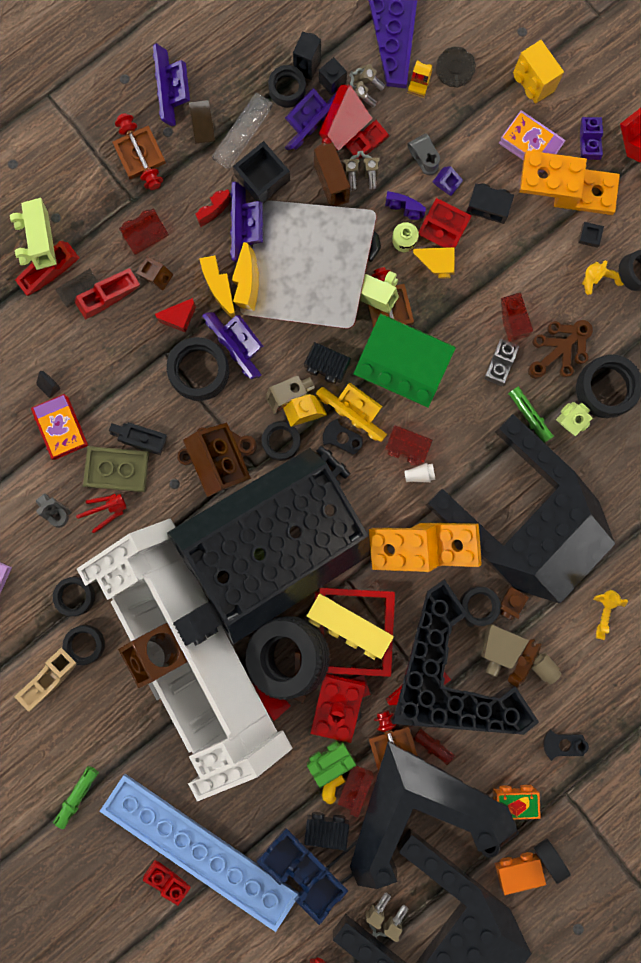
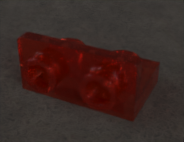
M154 208L143 211L139 217L124 222L122 227L119 228L134 255L169 235Z
M357 765L350 769L338 801L340 806L349 809L350 815L357 818L373 780L372 771Z

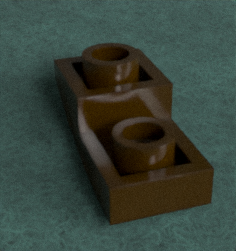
M209 100L189 102L195 144L215 142Z

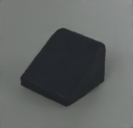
M39 372L36 384L47 397L51 398L60 390V386L46 372Z

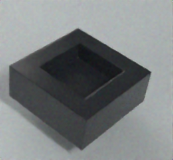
M584 222L578 243L598 248L604 226Z

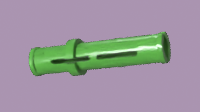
M519 386L508 393L529 422L530 429H534L544 443L554 437L543 422L545 421L544 418H540Z
M91 766L86 767L72 793L62 803L63 807L53 821V824L58 828L65 829L74 813H77L81 800L99 774L95 768Z

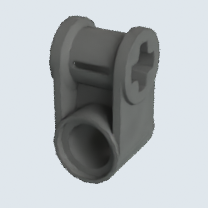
M424 133L407 143L411 155L417 161L422 172L426 175H434L439 169L440 155L428 134Z

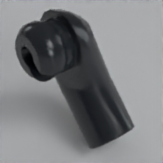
M375 231L368 257L369 262L374 260L381 249L380 238Z

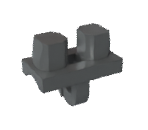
M46 493L36 500L40 507L36 510L39 516L49 521L56 528L66 525L69 520L68 515L72 513L69 508L53 497L50 498Z

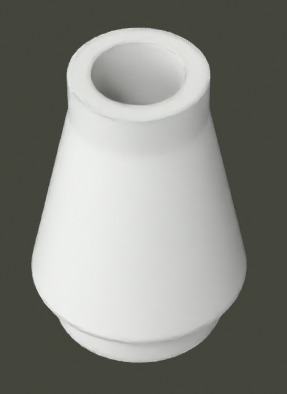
M424 463L405 470L406 482L431 483V480H435L433 464Z

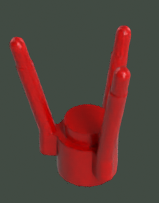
M115 493L106 497L86 500V504L107 502L105 505L78 514L76 518L79 519L107 508L110 513L114 512L113 515L92 530V533H96L116 517L124 514L123 510L127 509L121 494L116 495Z

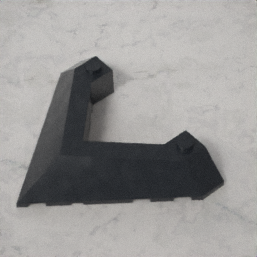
M442 580L426 593L392 724L524 735L537 725L539 721L516 686L505 687L493 697L444 686L445 678L443 676L448 659L449 635H451L452 626L468 614L446 580Z
M388 740L356 848L351 859L350 869L358 886L379 889L398 882L397 868L392 855L413 809L471 832L478 852L499 845L516 828V824L509 807L504 803L495 801L484 792L464 784L462 780L433 764L426 763L422 758L397 747L395 743Z

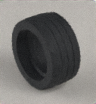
M202 337L187 338L179 342L169 354L166 368L167 376L173 388L181 396L194 401H205L214 398L225 388L229 378V363L223 350L213 341ZM206 351L213 355L217 361V376L207 387L199 389L190 388L180 379L178 372L179 364L191 352Z
M620 355L598 357L586 365L578 376L576 383L578 401L583 403L593 416L600 418L618 417L631 410L641 397V373L631 360ZM601 368L614 369L621 374L626 382V397L622 403L616 406L604 405L592 393L591 378Z

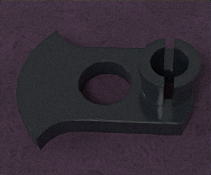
M338 419L331 421L324 429V446L332 444L352 455H355L362 447L363 437L342 427ZM346 433L349 437L348 442L345 444L339 443L337 441L338 434ZM352 442H359V446L353 448Z
M549 729L543 740L545 754L551 761L557 756H583L589 749V745L582 734H556ZM563 739H567L570 742V747L566 751H562L559 748V743ZM582 742V747L578 749V745Z

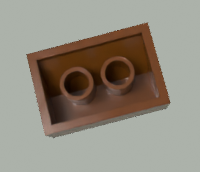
M227 422L197 431L183 439L207 497L251 479Z

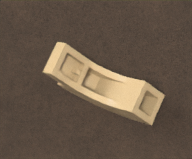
M62 648L45 662L46 665L41 672L14 696L28 712L32 711L45 697L47 698L75 668L76 662Z

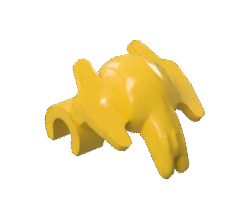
M605 260L602 264L595 262L586 269L582 285H584L587 295L592 294L593 284H597L602 277L614 279L617 286L624 285L621 282L619 272L606 268L608 261Z
M608 590L604 594L595 596L593 599L604 605L601 621L596 630L597 639L605 640V633H609L608 621L611 609L617 606L625 607L628 603L627 599L622 600L620 595L614 590Z

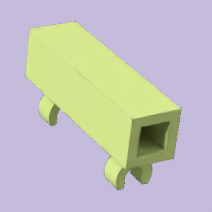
M38 198L21 203L23 213H12L10 220L14 222L15 230L25 227L28 249H16V258H19L20 265H26L32 260L37 270L56 265L49 215L42 199Z
M389 271L384 282L365 274L360 301L389 314L399 298L397 288L395 287L398 282L397 274Z

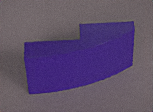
M602 117L581 118V158L601 160L603 156L601 141L603 136Z
M387 191L385 206L393 210L404 208V216L411 220L424 218L426 207L403 194Z

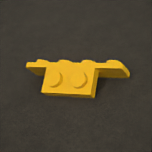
M349 383L339 398L324 387H321L316 392L321 402L327 405L330 404L339 415L349 418L355 427L362 428L368 432V436L373 440L382 442L387 436V433L372 423L383 406L353 384Z

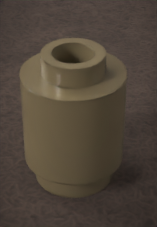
M538 653L531 668L544 682L553 684L561 676L560 668L546 653Z

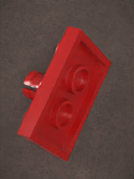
M326 674L322 681L310 734L351 743L365 689V682Z

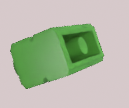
M336 740L327 746L328 750L322 754L318 751L309 757L310 761L307 762V767L320 788L356 766V762L344 741L338 743Z

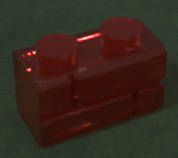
M394 425L385 450L388 451L389 456L398 459L402 456L407 458L406 462L418 466L419 463L423 464L425 462L433 440Z

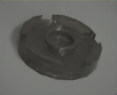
M451 47L444 50L437 59L436 73L443 84L449 87H461L471 81L475 73L476 63L473 55L469 54L466 49Z

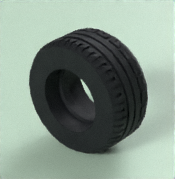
M289 616L271 619L254 631L247 644L248 648H246V667H248L247 671L252 682L262 693L275 699L288 700L306 695L322 683L321 681L324 680L330 664V653L327 647L328 643H326V639L323 637L324 635L320 629H317L318 627L304 618ZM284 637L292 639L298 645L302 655L301 668L297 675L291 678L283 675L278 670L274 661L275 647Z

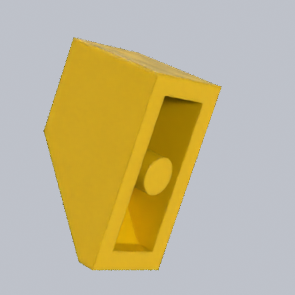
M454 247L413 249L414 255L434 275H438L439 279L451 278V275H455Z
M311 394L291 399L283 408L291 427L327 415L319 396Z

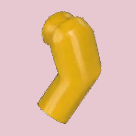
M342 775L323 786L322 798L327 804H333L336 801V787L346 782Z

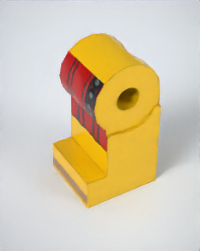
M419 60L416 61L407 93L422 98L425 97L433 65L423 64Z

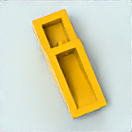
M243 242L232 281L238 286L233 302L240 308L254 311L259 289L258 265L254 250L248 243Z
M215 255L199 258L203 274L214 298L231 318H234L235 310L227 273L219 274Z

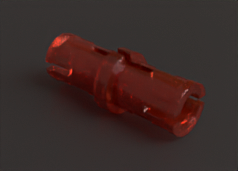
M421 728L413 738V740L428 750L427 753L435 755L445 765H448L455 756L454 753L441 745L438 739L435 740Z

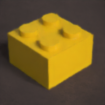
M539 40L521 52L513 73L515 80L524 87L527 97L536 104L555 92L564 71L543 41Z

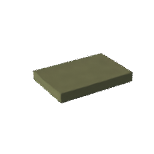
M87 446L83 487L145 492L149 452Z

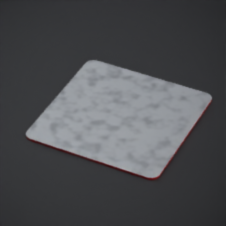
M266 201L263 204V243L253 245L259 272L257 302L254 311L240 308L241 313L251 317L344 329L353 327L356 321L377 218L375 212L367 209Z

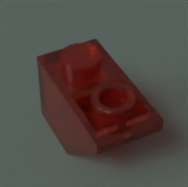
M521 292L501 298L503 325L509 342L528 337L533 332V328Z

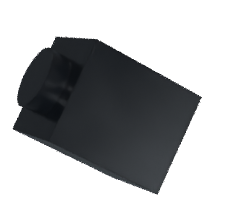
M334 57L319 69V83L331 96L338 91L341 85L346 84L347 71Z

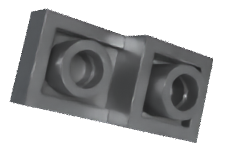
M500 339L484 379L503 387L519 346Z

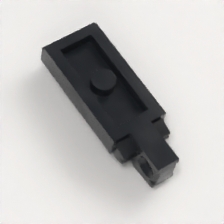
M129 422L128 424L123 423V426L111 423L109 428L110 435L118 437L117 441L160 456L168 438L164 433Z

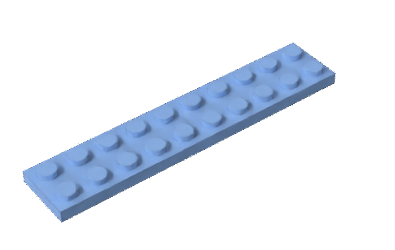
M127 774L123 775L100 810L105 816L275 932L295 903L294 898L299 894L297 890L284 882L279 885L260 865Z

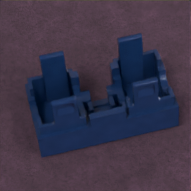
M284 828L256 859V862L279 885L283 882L285 883L290 875L303 888L294 900L318 925L323 922L333 906L340 902L348 892L287 828Z

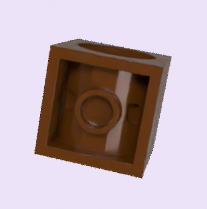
M168 623L151 630L118 649L138 688L159 679L188 662ZM148 641L155 642L162 648L165 658L162 667L156 666L148 658Z

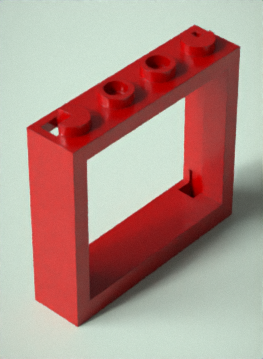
M320 588V592H315V600L319 593L325 597L326 595L385 598L383 630L393 635L394 591ZM321 625L318 629L324 635V626ZM393 639L382 657V669L329 666L326 673L391 677Z

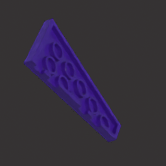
M368 0L386 85L406 89L417 0Z

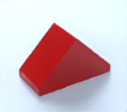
M193 298L155 313V316L160 323L186 333L196 310V305Z

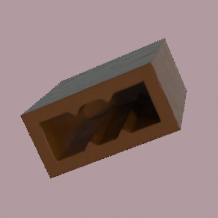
M334 143L320 144L314 149V167L329 206L337 207L349 203L350 185Z

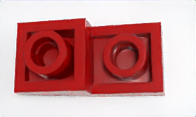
M228 189L215 192L210 197L212 206H204L195 213L200 227L218 217L229 205L231 196Z
M154 860L143 876L145 883L159 890L162 897L179 906L191 888L182 878L157 860Z

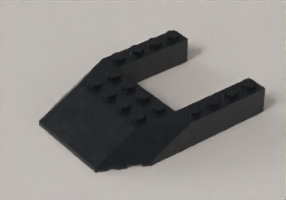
M512 414L495 433L554 487L553 490L502 544L444 489L439 490L426 506L444 523L479 524L481 558L517 591L561 603L615 545V541L600 502L569 465Z
M409 829L397 844L399 853L461 902L416 963H525L532 953L511 909L418 834ZM347 914L342 917L332 931L333 941L360 963H406Z

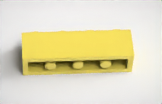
M320 593L307 614V617L310 618L308 622L318 628L323 625L328 628L327 633L335 638H338L339 635L347 639L346 644L355 649L358 646L365 650L364 654L374 660L376 657L382 659L394 637Z

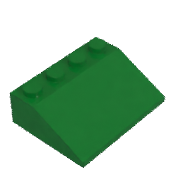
M380 313L353 374L429 408L456 347Z

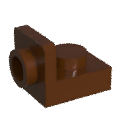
M146 257L136 272L137 275L153 283L160 290L165 289L173 276V273L163 264L149 257Z
M509 587L500 602L501 615L510 620L513 617L519 619L521 616L519 614L529 597Z

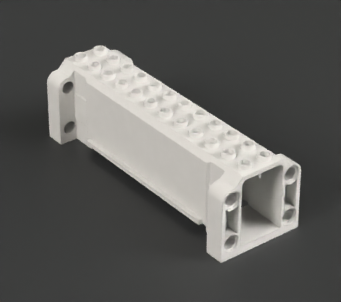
M170 518L129 533L78 567L77 571L85 586L98 581L107 600L113 599L111 604L131 641L165 623H168L188 662L152 683L188 752L193 753L189 758L199 776L188 783L196 800L200 801L257 778L292 749V746L283 730L277 732L221 625L217 627L219 632L196 646L194 643L188 646L184 645L180 634L177 633L178 630L175 629L176 626L173 625V622L209 601L197 578L187 568L167 532L175 528ZM148 641V658L156 666L162 667L165 659L162 648L155 642Z

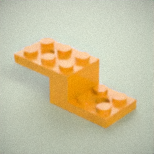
M526 150L519 193L555 197L554 207L613 215L616 210L620 174L587 170V159ZM538 171H546L548 177L544 179L540 178L538 176ZM592 188L600 189L601 196H595L592 193Z
M419 523L411 528L369 529L372 570L430 572L438 566L479 567L482 565L479 524ZM455 540L462 542V550H458L455 547ZM388 544L394 547V554L389 553L387 550Z

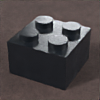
M265 141L233 165L235 177L252 197L261 203L265 202L291 181L289 169Z

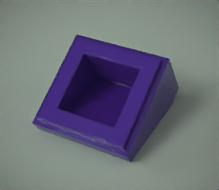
M449 166L443 167L432 182L445 193L452 196L463 179Z

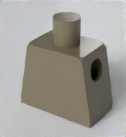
M492 624L487 625L481 657L490 660L486 672L497 677L501 666L512 669L529 640Z

